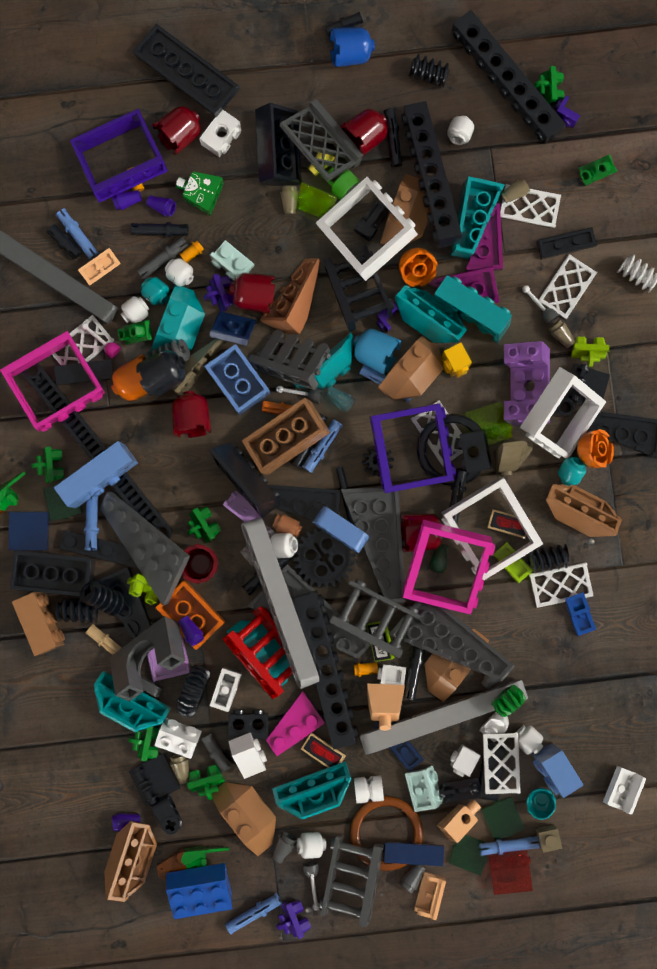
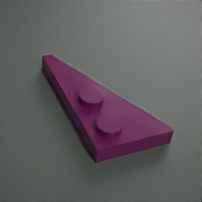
M497 203L483 231L484 233L475 253L471 256L466 271L493 266L494 271L503 270L500 203Z
M493 266L448 275L451 278L455 276L462 281L461 284L467 288L468 286L473 287L483 298L487 296L494 303H500ZM446 276L433 278L428 285L439 288Z

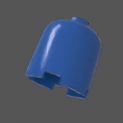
M362 27L331 28L330 42L333 41L334 50H330L333 66L361 65L370 59L371 51L375 50L374 39H371L366 29Z

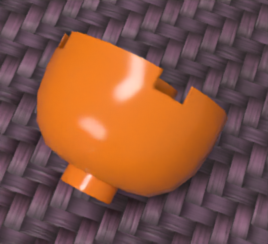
M424 248L409 249L400 258L398 265L399 273L404 282L411 287H414V285H420L421 287L427 285L437 273L435 257Z
M605 430L589 431L579 439L577 454L585 466L605 468L607 464L612 462L614 447L613 443H609L608 437L610 436Z

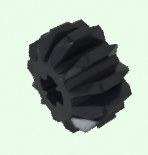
M369 447L367 450L370 455L363 453V457L368 460H363L362 465L368 464L369 466L364 471L367 472L372 469L370 476H373L375 471H377L379 478L378 464H373L376 451L373 452ZM389 450L386 452V455L389 456L392 452ZM387 458V461L393 462L394 458ZM388 463L389 469H392L393 465Z

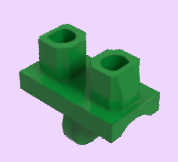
M550 66L549 70L542 72V75L539 76V81L535 82L534 86L540 91V94L543 95L549 105L553 102H558L559 99H564V91L557 89V85L563 83V73L556 71V66Z
M611 154L578 168L585 186L617 172Z
M149 320L125 325L122 329H118L119 341H125L126 345L152 340V329L149 327Z
M51 446L45 447L43 449L44 462L42 463V456H36V463L31 464V468L37 469L38 475H43L44 468L46 483H52L54 480L64 477L63 467L53 468L52 461L62 460V450L51 449Z
M208 507L195 508L189 514L192 520L188 522L191 528L187 531L188 536L194 534L197 539L203 537L207 544L221 531L218 523L215 522L209 526L205 520L212 516Z
M152 726L143 729L142 735L141 731H136L135 737H129L128 742L133 743L132 750L138 751L137 757L141 758V761H147V758H157L158 747L150 746L151 739H157L160 728Z
M216 765L206 768L208 777L203 779L199 770L189 772L190 783H187L188 789L191 792L198 791L200 797L206 795L208 800L213 799L212 793L219 791L218 786L215 785L225 782L224 776Z

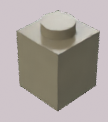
M554 824L535 828L539 839V848L543 853L562 849L559 831Z

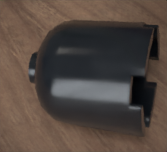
M165 350L139 362L136 365V373L140 372L143 380L140 381V384L150 396L156 395L157 398L184 381L186 377V362L183 357H179L175 352Z

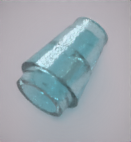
M333 386L326 392V396L340 411H349L355 402L352 395Z

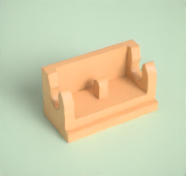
M108 248L78 270L90 286L121 263L111 249Z
M424 871L414 908L418 915L437 920L446 884L444 876Z

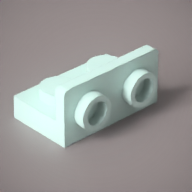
M226 240L215 253L212 252L210 254L211 263L218 269L222 267L227 271L225 274L233 281H235L239 274L249 273L255 266L253 262Z
M433 766L405 773L415 812L436 809L442 804L443 797L439 795L437 783L438 775L434 771Z

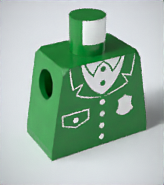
M192 172L189 180L179 177L176 188L184 191V201L211 216L224 182L222 177Z

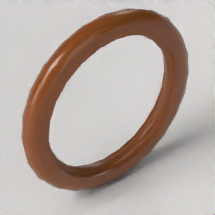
M384 796V801L373 802L369 800L358 809L352 819L350 826L351 845L362 847L359 831L364 817L373 809L381 806L395 807L403 811L412 823L414 832L412 843L422 844L423 825L420 817L411 805L399 798ZM356 854L363 863L370 867L371 860L368 857ZM382 861L380 870L393 871L407 864L384 863Z

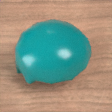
M542 787L533 789L527 797V811L539 820L550 818L556 809L554 794L549 789Z

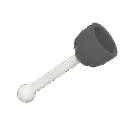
M523 286L522 291L527 293L542 309V318L547 325L551 324L559 314L552 308L546 309L531 293L529 286Z
M282 386L276 388L278 393L287 392L308 396V399L313 403L320 404L322 389L319 388L311 389L309 392L286 389Z
M307 862L303 864V872L311 880L314 900L312 907L317 911L319 910V903L317 901L314 877L319 872L318 862Z

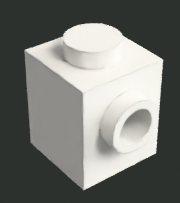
M461 744L458 751L455 750L450 757V761H452L450 765L454 768L453 772L462 777L464 775L470 777L480 758V754Z

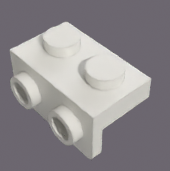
M165 718L159 730L155 746L191 759L202 731L179 723L176 720Z
M617 766L603 803L623 810L628 814H633L646 778Z

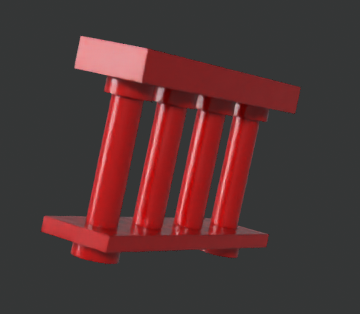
M260 606L252 612L256 616L255 619L239 633H235L232 630L222 640L267 694L274 699L284 692L281 684L293 673L290 666L277 678H273L269 673V668L286 653L271 614L267 609ZM262 624L268 633L253 647L248 648L244 644L243 639L258 625ZM274 638L281 648L264 663H260L256 658V654Z

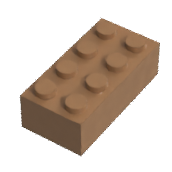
M304 398L243 439L242 442L259 471L269 475L331 432L313 403Z

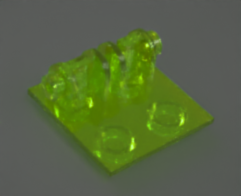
M302 182L297 208L322 218L335 206L337 197Z
M501 401L465 412L466 417L475 421L481 429H485L488 445L513 438L511 433L512 426L504 420V408Z

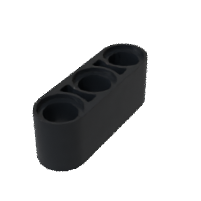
M488 742V749L491 751L497 743ZM502 745L493 753L501 761L505 756V748ZM483 754L479 779L482 798L478 799L498 801L500 794H485ZM493 756L488 759V767L492 772L499 764ZM503 766L494 774L500 780H502ZM493 777L489 779V789H496L500 785Z

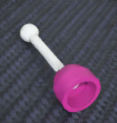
M87 323L81 324L82 330L88 331L105 346L104 351L108 357L113 359L119 353L121 347L114 342L106 343L88 327Z

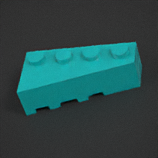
M470 176L463 182L457 215L462 239L461 244L452 245L451 256L469 259L475 253L505 184Z
M447 275L435 292L434 299L453 313L459 311L463 320L468 323L474 322L480 332L483 334L490 333L494 336L492 340L498 344L511 324V312L503 306H496L489 297L485 296L483 298L473 287L468 286L467 288L461 284L462 281L457 277L452 276L451 278Z

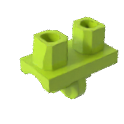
M576 337L571 358H580V361L587 362L588 367H593V363L600 362V359H606L609 345L605 344L603 337L594 338L593 344H587L585 337Z
M142 573L128 579L127 584L130 585L129 594L139 597L144 592L146 593L144 600L150 605L157 603L159 599Z

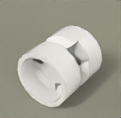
M381 775L370 776L368 780L365 777L354 778L356 803H367L369 799L373 802L384 801Z

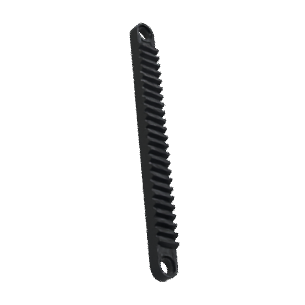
M39 363L35 364L37 367L36 374L29 375L27 369L22 372L53 413L71 404ZM74 411L70 413L69 417L61 422L91 460L108 449L79 412ZM126 472L119 477L120 481L112 485L127 505L155 528L165 527L168 530L166 537L170 539L173 534L171 526Z

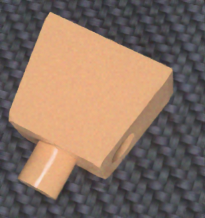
M367 684L370 718L372 721H379L380 730H390L391 722L399 721L405 685Z
M474 799L466 806L458 804L436 826L449 840L458 843L478 821L474 814L481 807Z

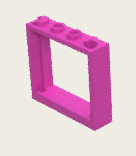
M68 331L0 369L38 432L49 430L53 423L66 420L70 413L83 410L87 403L100 400L105 393ZM70 345L96 389L39 422L13 377Z
M423 520L403 586V598L471 615L473 608L476 609L478 604V591H482L484 585L483 575L484 573L487 574L489 569V555L492 556L495 550L492 537ZM430 534L484 547L467 602L414 590Z

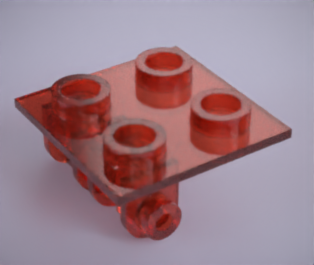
M527 850L505 852L503 855H498V853L488 855L494 895L533 891L529 866L531 860Z

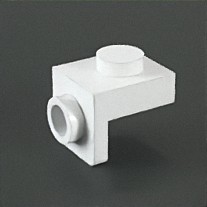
M383 664V668L378 670L377 679L381 680V684L404 685L406 667Z

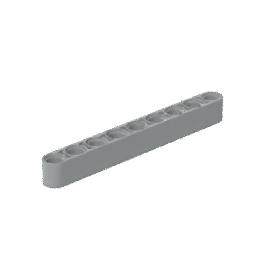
M259 517L241 524L242 532L296 684L302 689L318 683L319 675L264 521Z
M522 679L515 680L391 723V729L387 731L376 728L362 733L359 737L366 755L495 711L492 701L499 693L511 685H516L521 689L526 699H528Z

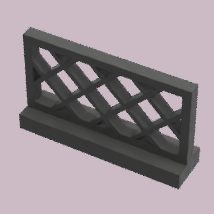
M317 99L312 101L309 107L280 123L283 131L326 182L351 167L353 169L356 168L362 160L364 154ZM308 114L313 121L312 123L302 121V117ZM288 125H299L298 131L291 130ZM301 126L312 128L311 134L301 132ZM314 129L321 130L324 133V137L314 135ZM300 137L310 139V145L303 144L300 141ZM313 140L323 142V148L313 146ZM326 143L333 144L336 151L326 149ZM312 151L322 153V159L314 158ZM325 154L335 156V162L324 160ZM338 157L345 158L348 163H337ZM324 165L334 167V171L328 174L324 169Z

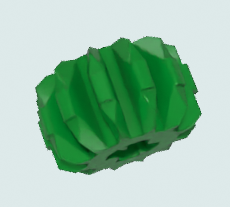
M511 685L494 698L492 706L501 717H507L524 704L526 697L521 689L516 685Z

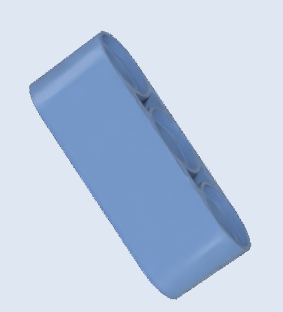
M325 506L322 507L313 520L317 527L356 553H360L370 538L365 532Z

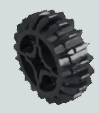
M194 665L185 680L176 704V713L181 714L183 717H194L199 708L211 674L210 670L206 669V667Z

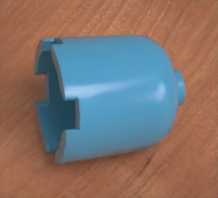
M367 329L354 339L355 358L360 363L385 375L396 360L393 355L395 350H400L401 340L375 329Z

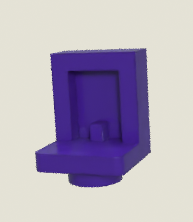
M566 95L563 101L559 99L554 110L557 111L556 113L564 121L566 127L574 128L580 115L565 107L569 99Z
M393 302L394 309H392V315L399 311L396 302ZM383 310L377 315L376 319L378 321H376V324L382 331L385 330L388 333L391 331V326L386 321L389 318L387 312Z

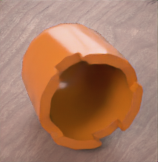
M143 354L117 368L112 375L113 385L111 387L116 396L120 395L126 401H134L148 395L140 384V381L143 380L140 372L136 373V365L147 359Z

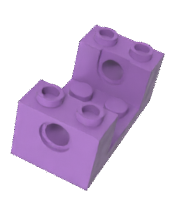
M543 341L504 344V363L511 368V401H504V420L512 426L522 425L550 382V348ZM531 381L534 382V389L527 391L526 384Z

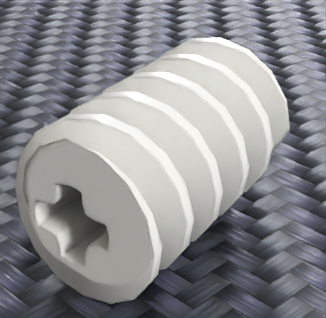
M634 254L627 257L617 273L623 270V277L630 275V282L636 278L635 285L638 286L640 283H643L642 290L649 287L648 293H650L657 283V272L653 274L655 268L651 267L647 270L648 263H644L641 266L642 260L639 258L634 261Z

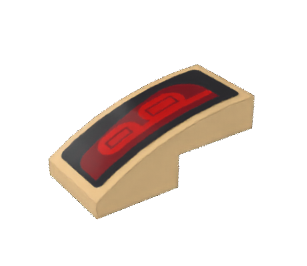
M492 510L488 529L526 539L527 535L515 515Z
M314 733L309 735L301 750L327 768L342 763L346 757L338 749L333 750L331 744L326 743Z

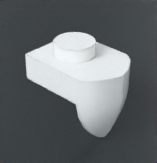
M495 712L481 726L479 731L483 734L505 733L509 726L508 716L501 717ZM489 738L494 743L497 741L495 738Z

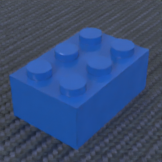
M225 863L166 874V893L174 919L232 909V889Z

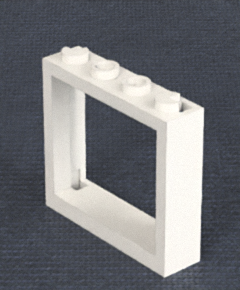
M368 177L361 181L316 222L318 227L365 281L418 235L414 230L416 226L409 217L405 219L402 216L405 214L398 205L394 207L391 204L393 199L387 192L382 194L380 191L382 187L376 180L372 182ZM372 191L404 228L361 265L330 227L365 195Z
M559 367L520 428L527 432L526 437L559 459L561 456L569 458L577 447L579 439L587 432L606 401L575 375ZM570 387H572L585 397L586 400L555 444L543 436L541 431Z
M501 476L441 512L444 517L441 519L444 525L458 528L452 516L499 488L529 538L530 543L489 567L487 574L484 573L482 580H486L543 544L506 480ZM454 540L456 545L460 544L463 551L461 553L466 561H471L473 565L471 570L476 574L479 561L469 544Z

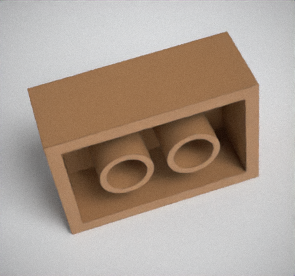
M33 592L12 601L34 656L45 654L64 645V634L57 628L56 615L49 609L50 601L46 594Z

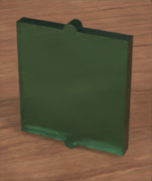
M55 486L43 489L51 521L63 518L69 519L71 516L82 514L81 505L77 508L66 506L54 489Z
M512 797L499 802L495 801L494 804L482 809L495 842L497 839H503L508 836L512 837V834L525 829Z
M465 835L458 843L452 846L453 852L449 863L481 876L485 863L488 862V855L481 856L480 851L487 850L488 848L479 849V843L487 842Z

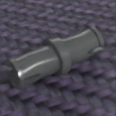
M212 733L201 739L210 754L209 758L213 759L220 773L231 768V765H229L222 753L224 750L218 746Z

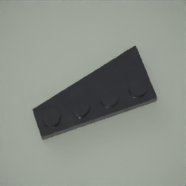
M599 412L587 430L588 432L597 429L605 430L610 436L608 440L657 458V419Z
M267 485L270 489L273 487L280 495L278 498L280 505L276 507L277 509L310 520L315 519L323 506L339 515L340 490Z

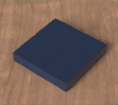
M219 311L210 331V337L247 346L256 320Z
M9 512L8 550L48 551L49 512Z

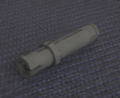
M181 236L169 247L165 246L162 252L136 271L144 280L170 259H175L178 253L189 246Z

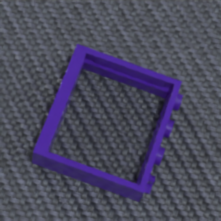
M139 109L128 112L117 119L95 127L93 130L70 140L99 203L168 171ZM140 126L155 158L97 184L83 152Z
M441 403L369 416L384 493L454 480L453 476L456 475L454 464H451L450 461L452 448L447 443L449 431L448 427L444 426L443 418H446L444 407H441ZM434 411L445 475L392 485L381 420Z

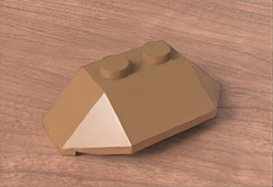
M405 174L393 206L398 205L405 213L402 216L405 219L409 217L416 225L414 230L418 235L408 243L410 244L423 236L428 222L427 213H429V210L423 204V196L425 195L424 191L419 189L418 180L420 178ZM391 212L380 244L382 245L389 242L404 228Z
M424 335L421 336L393 367L378 389L391 400L420 397L444 369L439 347Z
M553 484L546 498L555 519L589 537L617 535L622 519L616 515L615 511L606 501L575 485Z
M472 629L476 634H478V635H479L482 639H484L487 643L489 642V640H488L486 637H484L482 634H480V633H479L478 631H476L475 629ZM431 654L424 663L427 689L444 702L458 688L471 669Z
M224 782L218 787V792L212 793L213 801L220 814L243 844L253 853L259 856L273 845L276 816L253 786Z
M130 821L116 834L104 871L107 900L125 902L130 895L145 883L157 847L150 825Z

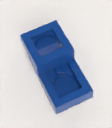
M584 592L566 598L565 602L577 637L596 630Z

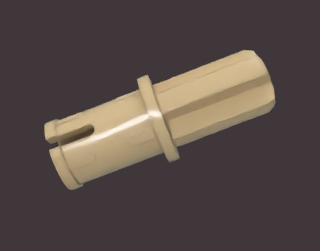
M94 624L86 631V634L95 640L99 647L102 646L112 655L121 649V646L113 641L109 634L103 633Z

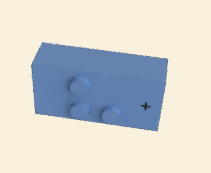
M117 441L55 486L54 489L67 507L77 508L92 496L97 497L105 491L103 488L109 484L112 486L120 481L119 477L137 465L138 462L127 446Z

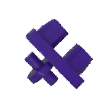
M215 274L209 280L210 286L206 287L208 293L203 297L205 301L211 300L212 305L218 304L220 311L225 312L230 306L234 305L232 295L226 294L224 290L230 287L231 282L228 276L219 277V274Z
M301 901L282 902L281 907L284 914L278 915L280 922L276 925L277 930L283 929L285 935L292 932L293 937L303 938V933L309 930L311 925L306 917L300 920L296 917V914L304 911Z

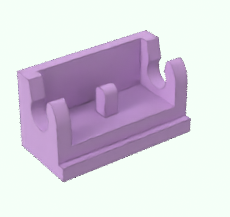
M237 491L233 492L230 498L223 504V506L244 522L260 517L249 502Z

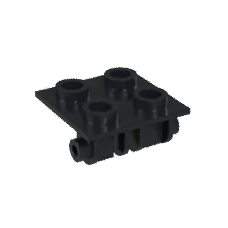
M573 364L571 374L575 375L601 398H604L610 374L588 368L586 364ZM572 387L564 396V398H568L573 403L582 405L586 400L585 397Z
M164 753L129 771L145 806L152 805L157 802V799L181 788Z

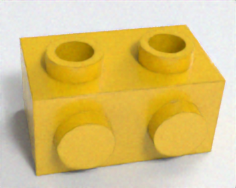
M462 342L445 350L441 356L444 366L443 370L446 374H450L451 378L455 375L457 378L465 375L472 364Z

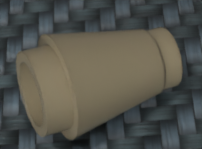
M524 178L517 179L501 193V196L505 203L526 196L530 188Z
M296 186L282 187V192H280L285 215L296 214L299 193Z
M561 320L555 322L548 329L551 332L550 335L566 348H569L576 342L566 323Z
M178 754L171 756L169 764L178 783L184 784L189 782L188 758Z

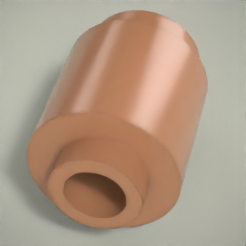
M278 514L272 526L277 533H291L294 537H298L302 530L300 521L284 514Z

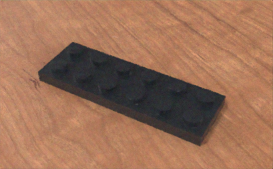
M155 24L132 51L137 58L215 117L220 114L240 90V86L158 24Z

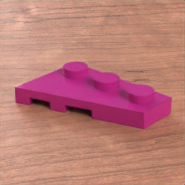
M302 691L268 739H266L276 756L325 724L304 691Z

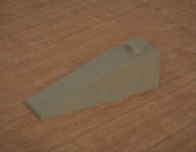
M216 338L192 354L185 361L186 377L184 381L171 390L178 396L183 395L185 391H189L206 369L204 366L214 359L227 341Z
M525 441L502 443L493 451L496 474L501 473V476L513 475V471L518 470L534 449V445Z

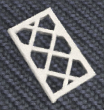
M509 184L505 185L504 191L510 186ZM530 189L528 193L537 195L539 199L530 204L526 196L522 197L527 207L521 211L513 203L518 199L508 203L502 200L500 210L502 218L552 228L556 227L561 195ZM546 197L556 199L555 205L549 207L544 199ZM541 201L547 210L538 215L533 206ZM511 205L516 214H504V210L507 206ZM530 209L535 218H524L521 214ZM549 213L552 216V223L542 221L541 217Z
M568 254L539 298L540 303L547 308L554 309L559 316L567 319L597 272L574 258L571 254ZM569 260L575 263V270H565ZM582 271H587L591 274L586 282H582L580 273ZM577 273L579 283L569 285L567 274ZM563 275L565 286L555 287L554 282L558 276ZM580 286L581 291L577 297L571 298L570 288ZM566 289L568 299L558 301L556 291ZM548 292H553L554 302L548 303L543 300ZM569 302L570 307L567 312L563 313L560 311L559 304Z
M93 315L83 322L89 324L93 321L96 324V331L93 332L98 336H106L108 339L106 343L115 341ZM81 324L69 333L71 337L81 333L80 344H76L77 347H80L81 353H83V348H93V353L85 359L86 362H89L104 350V345L97 346L98 340L96 338L94 345L84 344V335L90 333L82 330ZM70 345L65 347V356H58L56 353L52 354L60 365H67L68 360L80 363L78 358L68 357Z
M429 411V415H426L428 412H424L411 418L420 433L424 428H421L416 420L420 417L428 418V424L431 419L435 418V416H431L432 411ZM450 423L454 429V434L449 433V437H453L450 461L463 453V450L454 449L456 438H460V434H462L455 423ZM439 438L437 445H433L428 439V446L444 467L443 459L439 455V449H441Z
M586 562L570 565L568 568L560 567L559 570L555 568L552 571L546 570L545 572L529 574L537 608L565 602L566 598L559 599L556 597L560 589L564 588L571 593L569 597L577 595L576 591L581 583L587 586L588 593L584 594L585 597L593 596ZM583 567L584 574L581 579L571 573L573 569ZM564 571L567 573L561 583L552 577L555 572ZM569 575L579 581L573 590L564 585ZM536 576H546L547 578L542 586L536 584ZM549 580L559 585L554 594L544 589ZM542 591L551 597L549 601L540 603L539 595Z
M518 732L483 734L485 794H520ZM509 737H514V748L512 750L503 743ZM487 738H495L498 741V744L491 751L488 749ZM501 745L509 752L502 761L493 754ZM511 755L515 757V768L513 771L504 764ZM491 756L499 762L492 772L488 767V759ZM501 766L510 773L503 782L494 775ZM514 776L516 778V788L509 789L505 784ZM491 777L500 783L496 789H489V779Z

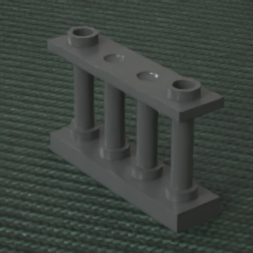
M357 579L355 582L350 580L349 585L354 587L341 614H338L337 617L332 616L330 623L400 659L403 653L400 650V643L412 619H420L419 611L411 606L405 608L365 588L367 584ZM362 591L370 595L371 598L358 624L356 623L353 626L347 623L349 620L348 616ZM378 600L389 606L376 632H373L371 635L365 632V626ZM395 609H398L405 613L406 616L394 640L388 644L383 641L384 637L382 635Z
M339 834L331 842L330 849L333 850L325 894L324 897H321L319 909H322L320 916H325L329 909L357 916V919H360L358 926L366 928L370 924L385 845L377 843L373 848L367 849L343 843V834ZM340 850L368 857L371 860L370 868L367 867L365 869L338 862ZM339 870L363 876L367 880L366 887L362 889L335 882L336 871ZM337 890L360 896L363 899L362 907L355 908L332 902V891Z

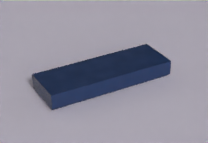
M379 721L372 725L374 729L379 728ZM409 741L389 747L409 772L424 760Z
M385 841L384 863L443 866L444 845Z

